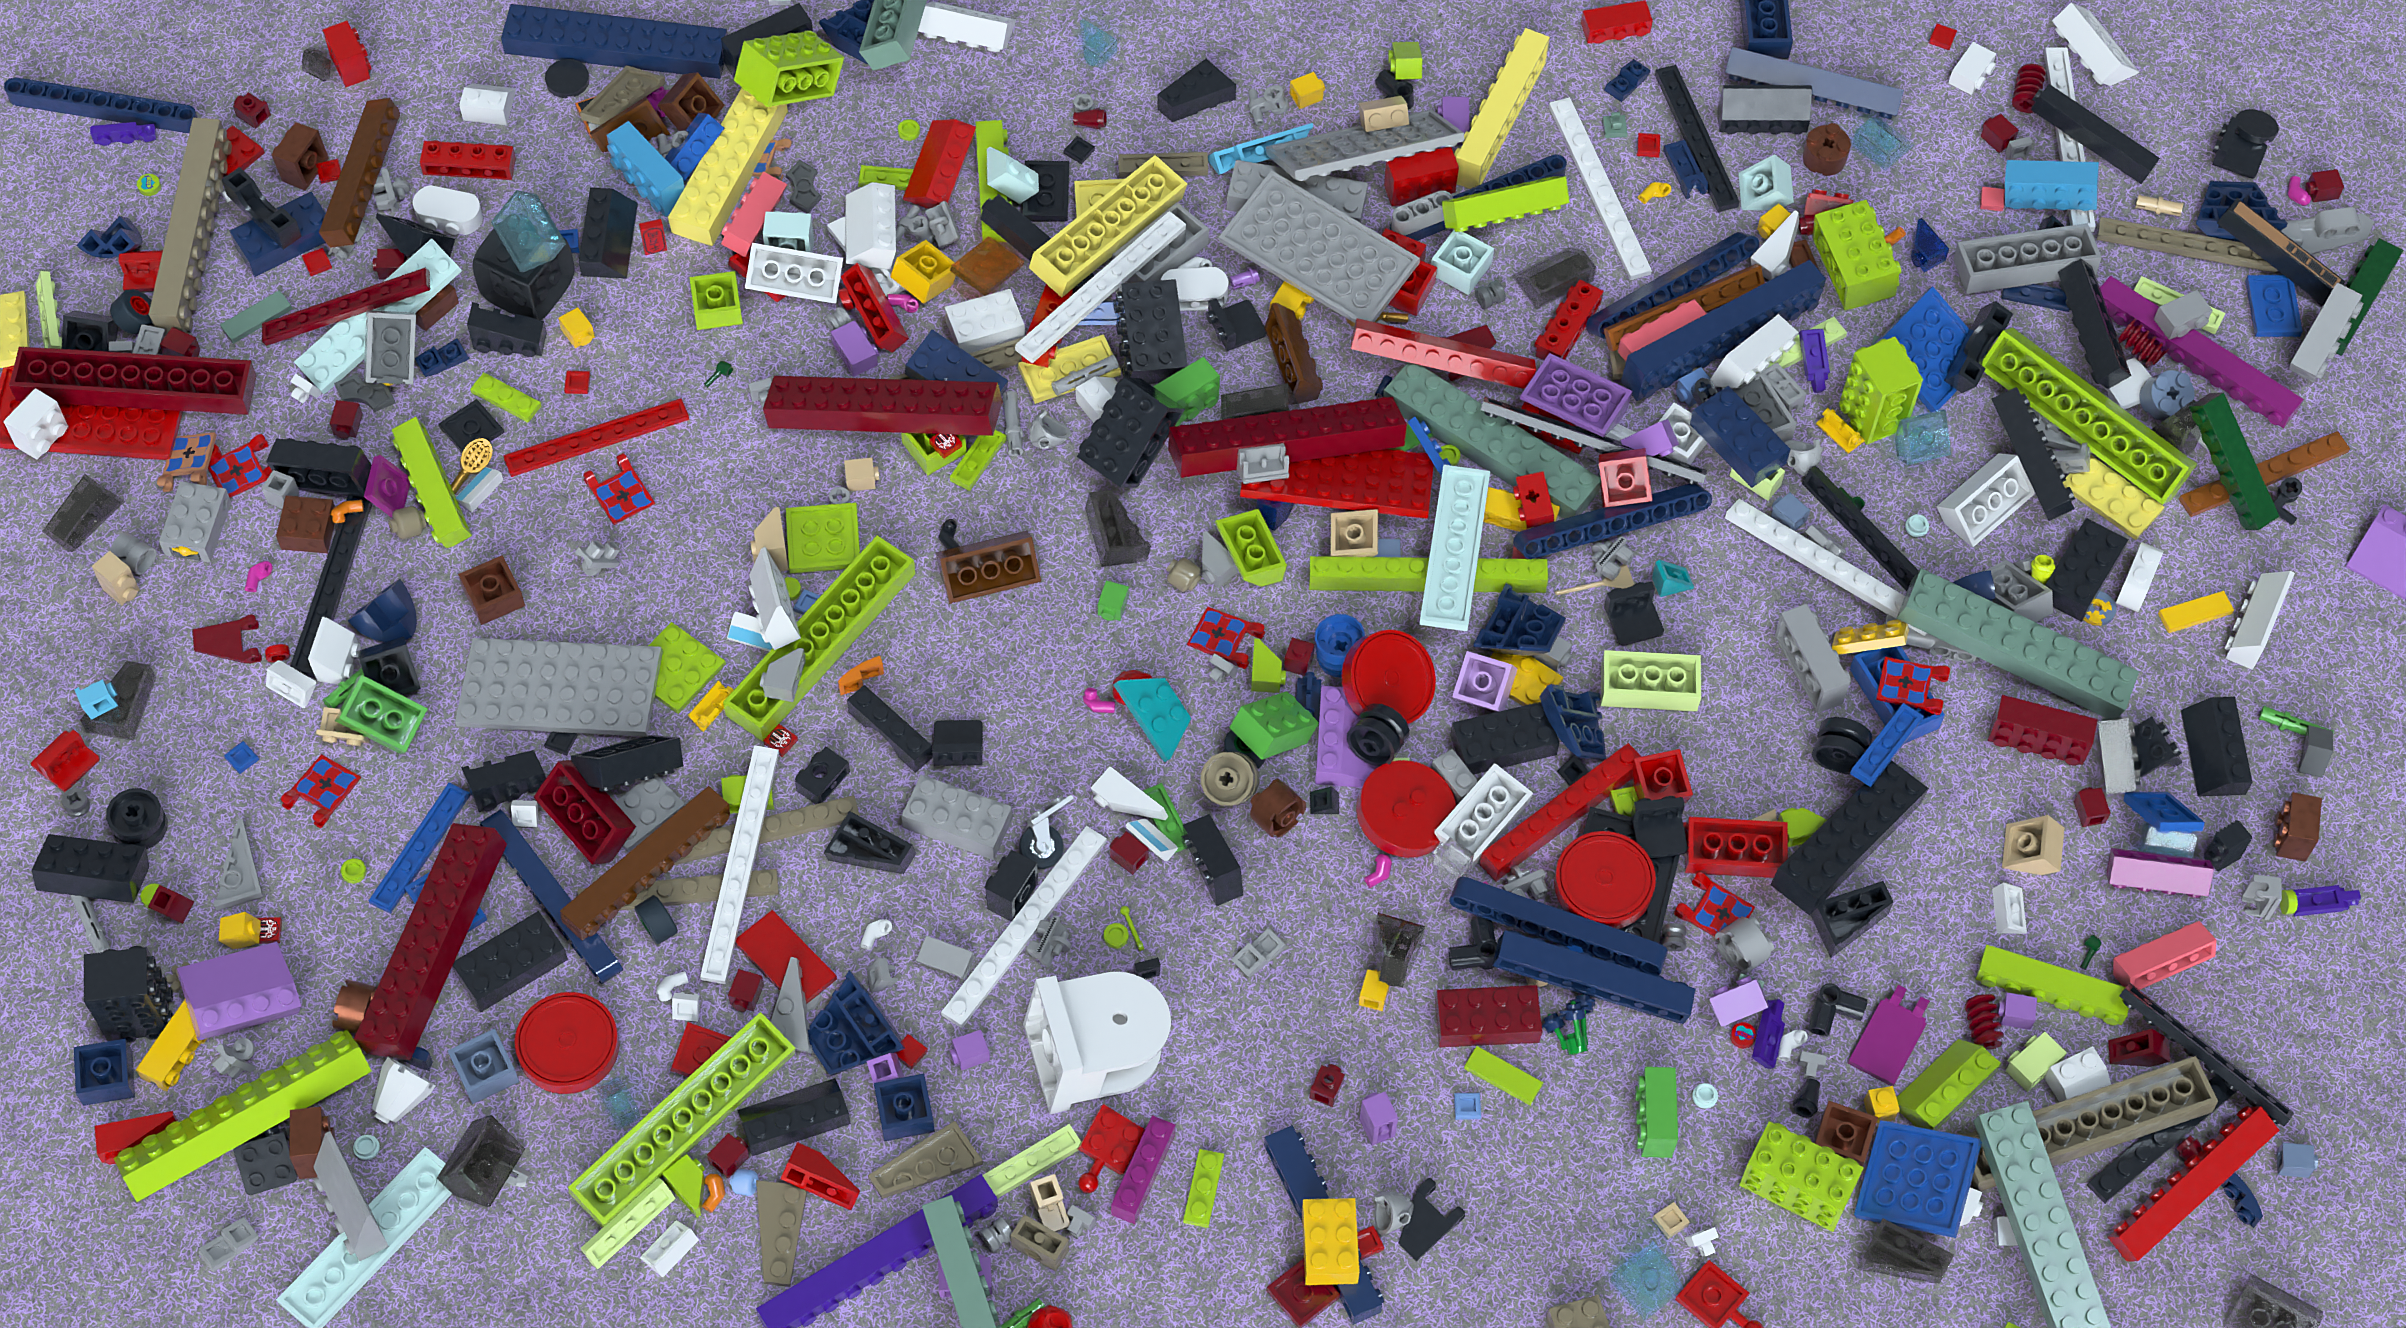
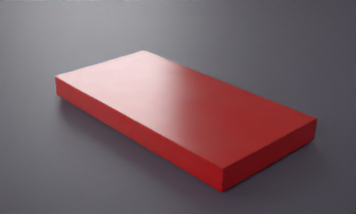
M773 910L736 938L735 945L779 990H781L790 958H797L802 969L801 985L802 991L805 992L806 1004L837 980V975Z

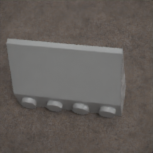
M330 1131L325 1133L313 1167L317 1174V1177L313 1178L320 1192L324 1190L326 1192L327 1198L323 1200L329 1212L335 1211L338 1217L333 1221L339 1233L345 1232L348 1238L343 1242L349 1254L355 1253L359 1261H362L389 1246Z

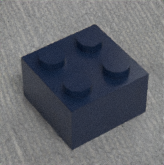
M126 1039L74 1047L76 1095L83 1106L135 1097L133 1051Z
M924 1073L874 1083L884 1142L935 1132Z

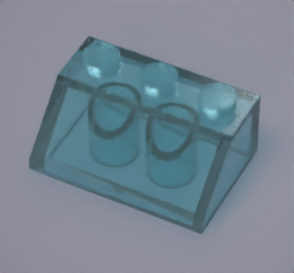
M516 190L491 221L520 272L528 271L553 260L566 244L537 194Z

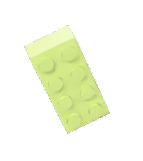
M1604 650L1601 662V706L1698 711L1701 700V655Z

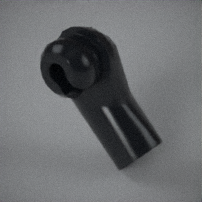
M947 519L942 524L939 533V540L947 550L960 547L954 540L957 523L953 519Z

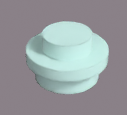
M1916 514L1907 519L1905 529L1913 537H1922L1927 534L1929 523L1924 516Z
M1703 1083L1694 1088L1692 1098L1697 1106L1707 1109L1716 1104L1718 1092L1712 1085Z
M362 1135L355 1141L353 1150L359 1159L371 1160L379 1153L380 1144L374 1136Z

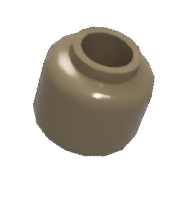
M414 506L394 510L392 519L388 520L391 533H396L400 539L419 536L423 529L426 528L423 512Z
M1182 557L1179 561L1173 559L1166 569L1169 572L1167 581L1181 592H1186L1187 590L1191 592L1202 578L1200 575L1201 568L1187 557Z

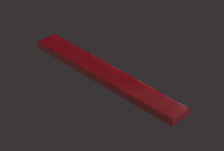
M425 267L262 323V342L268 346L365 313L366 310H373L431 290L430 271Z

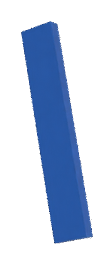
M450 782L447 784L368 900L369 904L390 914L406 892L404 887L413 882L471 796L470 792Z

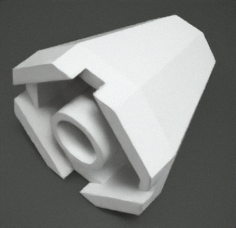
M387 1057L382 1065L372 1109L377 1112L375 1117L386 1124L390 1120L396 1123L427 1098L436 1085L425 1077L420 1078L421 1076L409 1067Z

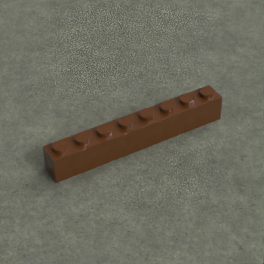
M391 98L366 102L319 230V234L330 248L354 245L400 117V111Z
M710 786L706 787L560 910L562 922L582 941L588 936H593L605 921L612 920L624 905L631 904L636 899L637 894L644 888H650L657 877L662 873L670 871L677 860L689 855L693 847L700 841H705L716 827L723 826L730 817L729 803Z

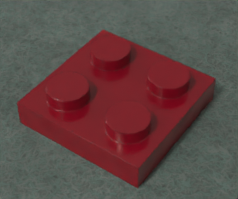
M1304 1258L1266 1288L1269 1295L1298 1328H1303L1340 1298V1293L1332 1284L1305 1285Z

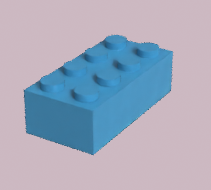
M628 121L607 134L609 144L607 148L611 154L610 163L616 170L620 169L623 172V176L629 184L633 183L642 198L647 197L650 200V204L656 212L660 211L666 217L671 213L684 190L683 177Z
M2007 160L2005 207L2013 209L2034 208L2037 210H2097L2099 162Z

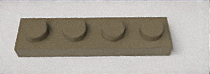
M1207 152L1118 154L1119 178H1127L1154 155L1162 160L1178 176L1208 175Z

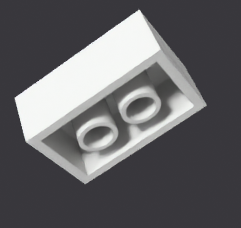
M1011 289L945 307L946 323L953 342L968 354L1025 337V325Z

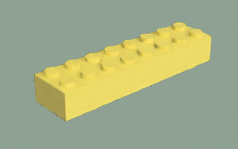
M1525 28L1522 35L1516 37L1513 52H1508L1505 67H1500L1496 84L1492 83L1489 88L1488 99H1483L1479 108V115H1475L1471 122L1470 132L1466 131L1464 134L1462 147L1457 148L1454 153L1459 166L1458 185L1471 189L1481 185L1546 64L1549 36Z
M741 88L721 123L724 130L700 160L668 216L672 233L706 245H714L750 181L752 173L769 142L774 138L788 113L787 104L766 107L748 91Z
M1154 155L1033 253L1029 269L1059 296L1063 297L1111 258L1112 254L1176 202L1182 200L1188 184Z

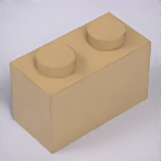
M1402 96L1358 103L1360 124L1365 132L1409 125L1408 107Z
M111 551L107 552L92 565L102 589L120 605L136 597L140 589L130 567Z

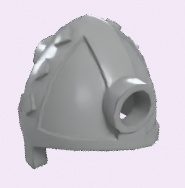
M1045 409L1036 415L1029 428L1031 444L1040 449L1055 447L1071 435L1070 429L1060 421L1047 416Z
M1819 439L1813 440L1814 445L1797 440L1785 441V444L1791 449L1787 463L1800 475L1806 476L1810 468L1818 466V463L1821 462L1823 448L1820 447Z
M1382 1191L1378 1195L1373 1196L1376 1201L1374 1216L1375 1228L1378 1234L1385 1235L1410 1222L1414 1204L1409 1197L1393 1191Z

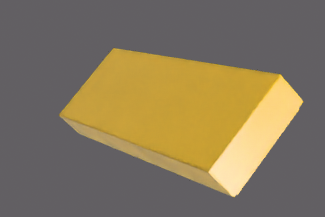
M2221 591L2161 609L2158 615L2167 632L2171 633L2231 615L2234 609L2225 592Z

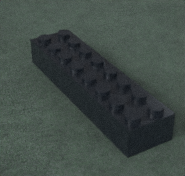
M1891 760L1871 787L1864 784L1778 868L1770 885L1810 916L1919 807L1929 788Z

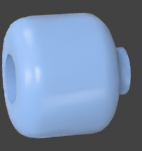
M736 1170L730 1178L733 1192L746 1196L753 1195L757 1190L756 1180H759L758 1174L753 1170Z

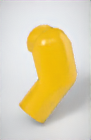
M1653 182L1638 195V200L1646 204L1652 197H1666L1671 192V186L1668 183Z

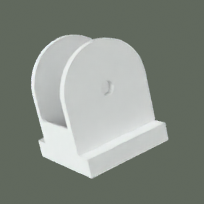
M1107 972L1061 982L1057 981L1056 976L1036 979L1023 1025L1049 1114L1070 1110L1072 1103L1130 1092L1142 1086L1151 1078L1159 1063L1161 1050L1167 1041L1171 1027V1016L1167 1002L1154 985L1137 975L1126 972Z

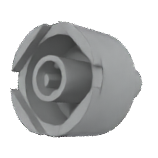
M1752 916L1750 918H1738L1715 935V939L1719 938L1720 941L1717 945L1719 953L1731 968L1736 965L1741 970L1738 972L1739 974L1741 972L1747 974L1768 960L1771 952L1774 950L1772 941L1764 936L1760 930L1759 922Z

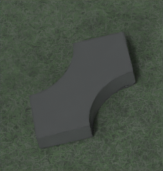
M799 160L786 173V178L794 186V192L790 197V204L808 214L822 199L813 186L814 178L818 172L815 168Z
M356 374L334 383L342 401L364 403L374 412L396 404L390 389L383 383L369 384L360 380Z

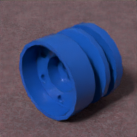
M1335 614L1326 617L1316 628V657L1320 668L1326 674L1342 678L1343 663L1348 651L1359 639L1365 636L1363 626L1356 618L1346 614Z

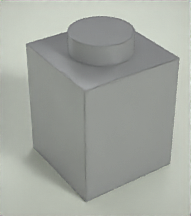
M275 470L272 471L261 488L267 503L283 509L286 495L298 496L300 493L293 477Z
M1558 636L1550 652L1533 655V657L1557 672L1561 666L1565 668L1571 661L1572 644Z

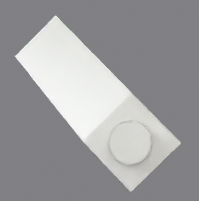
M1796 210L1751 256V266L1755 264L1761 265L1763 276L1769 281L1785 273L1787 270L1799 225V214Z
M1109 767L1091 787L1095 795L1093 799L1103 808L1107 805L1113 811L1161 820L1168 818L1165 809L1112 767Z

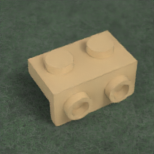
M324 707L320 730L316 729V735L323 737L322 741L337 743V739L346 740V744L352 746H361V742L369 743L370 738L335 721L340 709Z

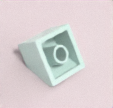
M992 147L987 148V185L1019 204L1039 192L1038 173Z
M1775 154L1739 172L1742 210H1771L1777 204L1785 207L1794 202L1791 166Z

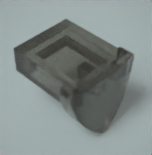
M312 47L304 50L302 56L303 72L309 73L325 82L330 77L331 60L322 56L323 52Z

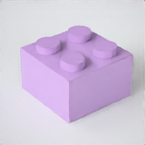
M1467 651L1452 697L1457 701L1493 712L1503 711L1507 704L1517 668L1512 664Z

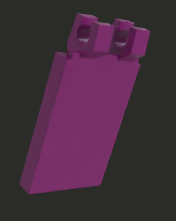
M1900 985L1896 987L1890 1000L1885 998L1880 1001L1848 1061V1064L1893 1087L1927 1025L1925 1022L1926 1018L1922 1016L1930 1002L1920 997L1913 1012L1900 1005L1907 991L1906 988Z

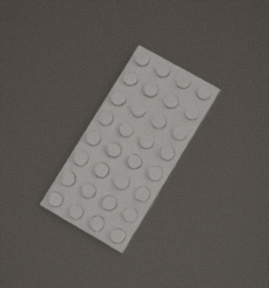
M1430 109L1408 114L1409 125L1365 132L1361 125L1266 146V155L1294 179L1304 181L1313 175L1326 176L1335 170L1348 171L1357 165L1370 166L1373 162L1379 160L1391 161L1394 157L1401 155L1408 157L1415 155V152L1419 151L1431 152L1436 150V147H1453L1458 142L1464 141V132Z
M1272 170L1219 236V242L1354 323L1356 318L1375 322L1420 263L1419 257Z
M473 638L455 724L456 726L471 728L647 736L663 653L662 648L654 646Z

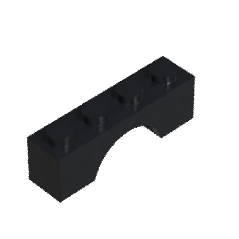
M240 167L222 179L227 196L283 250L302 237L297 221L284 208L279 210L275 208L264 197L254 180Z
M1997 301L1982 307L1944 381L1960 393L1977 387L1986 369L1982 366L1983 358L1992 343L2006 329L2013 313Z
M863 685L847 699L848 713L865 728L870 727L880 733L892 746L898 758L915 773L933 758L932 745L866 685Z

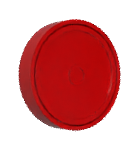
M1382 630L1362 637L1350 648L1343 663L1342 685L1349 705L1358 716L1367 705L1373 703L1383 704L1400 713L1407 724L1419 719L1429 708L1435 693L1436 676L1432 660L1418 640L1402 631Z
M1398 760L1379 766L1368 776L1358 794L1356 814L1362 831L1375 846L1394 856L1414 858L1429 854L1441 845L1434 832L1455 809L1456 803L1449 785L1436 771L1418 762Z
M1597 831L1576 838L1564 849L1557 863L1554 888L1557 899L1564 911L1620 929L1632 924L1645 913L1653 896L1656 877L1650 857L1638 843L1619 833Z
M561 992L541 999L524 1014L515 1034V1050L523 1072L536 1086L552 1093L572 1094L595 1086L609 1074L619 1053V1034L612 1014L599 1000L583 993Z

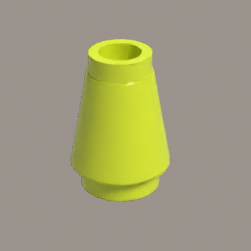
M2047 555L2036 556L2031 562V577L2046 585L2055 569L2054 560Z

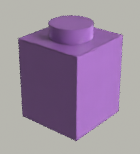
M2006 993L2003 1001L1998 1003L1997 1013L2001 1016L2000 1023L2005 1026L2030 1030L2035 1022L2037 998Z
M981 1029L952 1039L953 1049L949 1050L950 1056L954 1064H959L961 1071L990 1061L989 1050Z
M889 1053L867 1061L873 1083L904 1077L897 1053Z

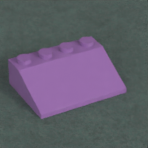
M1549 353L1521 394L1520 399L1601 437H1605L1619 423L1627 411L1632 391Z
M2384 504L2346 565V568L2406 600V516Z
M1321 686L1315 784L1362 787L1368 776L1379 766L1371 765L1358 758L1348 745L1347 732L1359 716L1349 705L1343 687Z
M277 942L176 969L198 1041L299 1013L302 1007L295 983Z

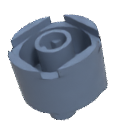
M2174 370L2165 371L2150 377L2141 388L2139 394L2143 410L2156 420H2168L2186 413L2190 409L2189 406L2194 403L2195 397L2190 377L2186 373Z

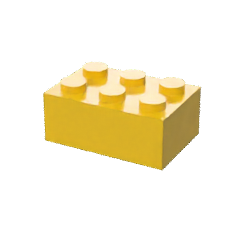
M1355 1198L1303 1199L1302 1227L1305 1285L1358 1284L1359 1256Z

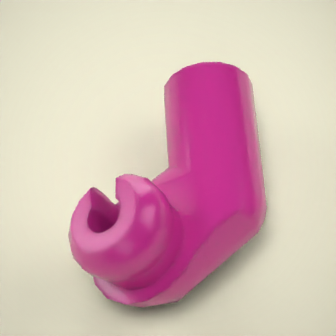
M2290 177L2288 197L2302 206L2308 205L2311 201V196L2300 187V177Z
M887 294V299L891 305L900 306L909 313H914L919 309V302L909 294Z
M269 561L260 562L249 569L245 591L256 592L258 582L271 574L273 566Z
M1095 688L1085 689L1083 695L1084 703L1093 712H1115V701H1102L1097 696Z
M1379 854L1375 858V862H1377L1375 872L1364 877V881L1369 888L1389 878L1392 866L1389 856Z

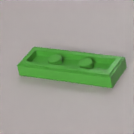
M1160 783L1143 790L1145 794L1161 805L1168 815L1166 820L1152 818L1157 829L1178 847L1176 852L1185 849L1181 840V836L1184 835L1183 822L1163 784Z

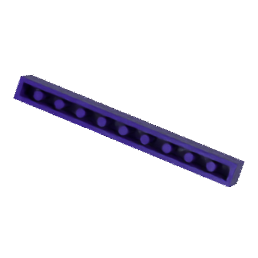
M982 1174L941 1197L944 1198L952 1195L954 1203L960 1202L966 1222L961 1224L962 1227L968 1226L969 1229L974 1225V1221L981 1217L984 1219L990 1217L996 1212L998 1207V1198ZM923 1209L757 1307V1315L765 1328L809 1326L817 1319L816 1316L824 1311L826 1313L834 1311L839 1306V1302L846 1298L853 1299L862 1292V1289L869 1284L871 1286L879 1284L885 1278L884 1275L891 1271L898 1272L902 1270L912 1258L916 1257V1259L925 1256L929 1252V1248L935 1244Z

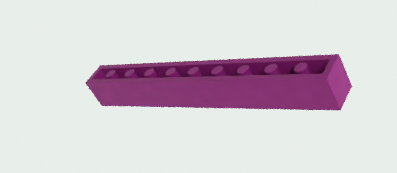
M2109 276L2100 287L2109 315L2115 323L2127 327L2136 318L2134 326L2142 323L2141 332L2149 330L2148 339L2156 336L2155 345L2163 342L2161 350L2169 348L2170 350L2167 354L2174 361L2189 367L2194 374L2203 376L2214 387H2220L2229 393L2233 399L2240 400L2248 405L2253 412H2259L2268 418L2272 424L2279 425L2284 429L2298 412L2304 400L2303 398L2195 329L2190 330L2183 337L2177 336L2169 340L2154 321L2159 306L2114 277Z

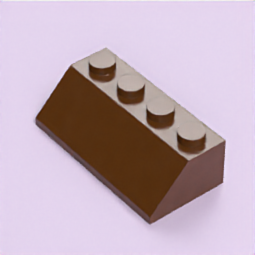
M1272 303L1264 329L1291 405L1317 400L1320 392L1323 390V383L1316 374V364L1314 358L1310 357L1308 341L1302 335L1301 321L1296 318L1293 310L1279 303Z
M1027 530L936 552L939 571L949 604L1041 582L1033 539Z

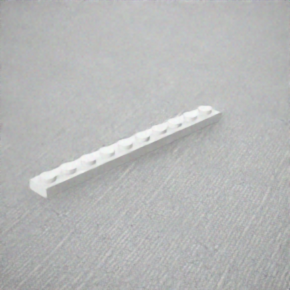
M2045 48L2044 58L2048 84L2076 101L2068 49ZM2055 127L2060 161L2085 162L2083 145ZM2068 209L2070 226L2088 223L2091 232H2094L2096 226L2093 210Z
M1570 97L1550 102L1549 109L1629 279L1633 280L1651 275L1650 265Z
M1170 211L1167 212L1015 345V350L1031 363L1036 361L1116 291L1122 283H1125L1185 230L1186 224Z
M1738 499L1726 512L1725 519L1884 613L1897 618L1905 598L1901 593L1741 499ZM1908 624V627L1917 631L1923 636L1927 634L1926 632Z
M754 745L700 976L701 980L721 984H726L779 756L778 749Z
M1088 826L1083 829L942 1010L941 1015L960 1028L964 1027L1036 934L1040 920H1046L1105 845L1107 838Z

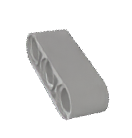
M1438 191L1395 208L1392 215V231L1405 236L1444 221L1442 201L1453 199L1452 195L1447 191Z

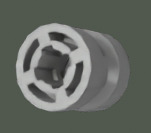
M1000 1217L993 1222L991 1227H985L978 1233L989 1251L994 1253L1000 1249L1002 1243L1011 1241L1010 1235L1012 1230L1005 1220Z

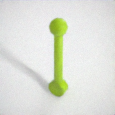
M1122 906L1120 913L1126 918L1139 952L1143 951V943L1140 941L1129 915L1130 909L1127 906Z

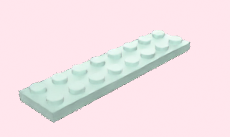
M431 238L385 280L387 281L426 267L430 271L431 290L373 310L416 313L462 270ZM366 312L339 321L294 361L323 394L335 386L334 383L343 379L364 360Z
M1443 465L1420 625L1461 631L1468 630L1490 471Z
M424 1147L369 1204L389 1247L359 1261L355 1253L349 1254L343 1242L348 1239L344 1232L276 1299L277 1302L305 1327L323 1328L464 1182L463 1177L428 1148Z

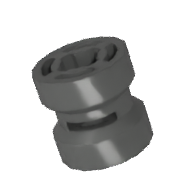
M1498 280L1490 282L1486 287L1481 286L1475 289L1476 300L1484 310L1491 307L1493 303L1499 304L1506 299L1505 291Z

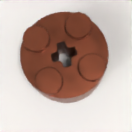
M1836 123L1821 125L1812 129L1807 135L1803 151L1805 166L1810 171L1821 173L1824 176H1831L1841 172L1846 165L1851 148L1849 136Z
M1278 778L1273 780L1262 793H1256L1250 800L1252 804L1250 811L1251 819L1273 838L1274 835L1278 838L1282 837L1298 824L1297 816L1299 813L1303 815L1306 810V802L1285 782Z
M346 979L345 983L347 986L342 985L334 1007V1013L338 1014V1020H333L332 1026L333 1029L348 1030L349 1033L356 1034L377 986Z

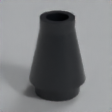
M1811 1078L1807 1079L1805 1085L1793 1101L1794 1111L1799 1116L1809 1118L1818 1111L1819 1089L1821 1086L1819 1081Z

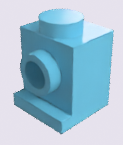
M102 679L82 690L79 687L74 689L81 707L91 719L118 706L115 699L118 693L111 682L106 684Z

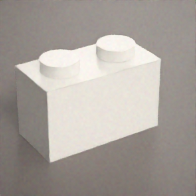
M1972 42L1952 70L1949 84L1970 95L1976 89L1980 90L1986 80L1984 77L1986 74L1991 75L1996 66V63H1994L1996 53Z

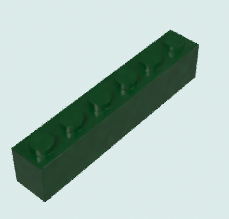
M2380 238L2374 246L2369 245L2364 254L2367 259L2365 261L2360 260L2354 271L2358 274L2356 277L2351 275L2345 286L2361 294L2360 302L2364 304L2357 318L2350 319L2349 322L2352 325L2345 339L2340 338L2338 340L2340 346L2336 354L2342 356L2396 266L2404 251L2403 249Z
M2224 392L2209 393L2190 405L2192 418L2201 432L2202 441L2210 452L2211 460L2219 472L2220 480L2229 494V500L2234 506L2245 530H2260L2280 517Z

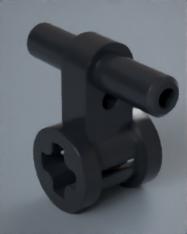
M2288 477L2283 480L2277 490L2278 498L2273 501L2279 516L2290 525L2295 523L2297 517L2284 509L2283 506L2286 503L2296 501L2302 492V483L2294 477ZM2289 487L2294 489L2290 494L2286 492Z

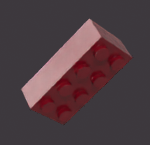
M2002 695L1992 717L1987 741L1993 742L1998 747L2009 746L2017 748L2022 753L2032 752L2040 754L2045 759L2063 760L2072 766L2083 765L2094 742L2098 719Z
M571 760L558 761L534 795L535 800L592 865L613 861L636 828V825L606 791H600L598 787L588 786Z
M1537 985L1443 989L1436 991L1435 1010L1439 1048L1540 1043L1542 1024Z

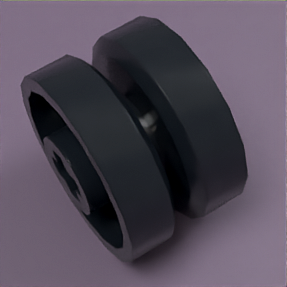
M1373 703L1364 708L1347 732V742L1358 758L1371 765L1381 766L1385 763L1390 764L1394 760L1401 747L1409 738L1410 729L1406 720L1396 710L1383 704Z
M1844 717L1826 718L1821 722L1812 757L1817 764L1825 769L1849 775L1852 768L1869 748L1873 736L1866 726L1855 720Z
M130 788L122 791L110 801L106 809L107 823L118 843L144 846L146 849H149L158 844L167 831L168 819L158 798L149 790Z

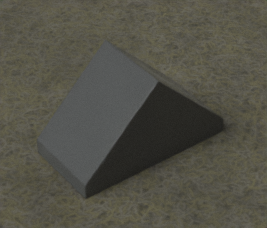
M2308 725L2298 769L2299 773L2323 778L2333 753V731Z

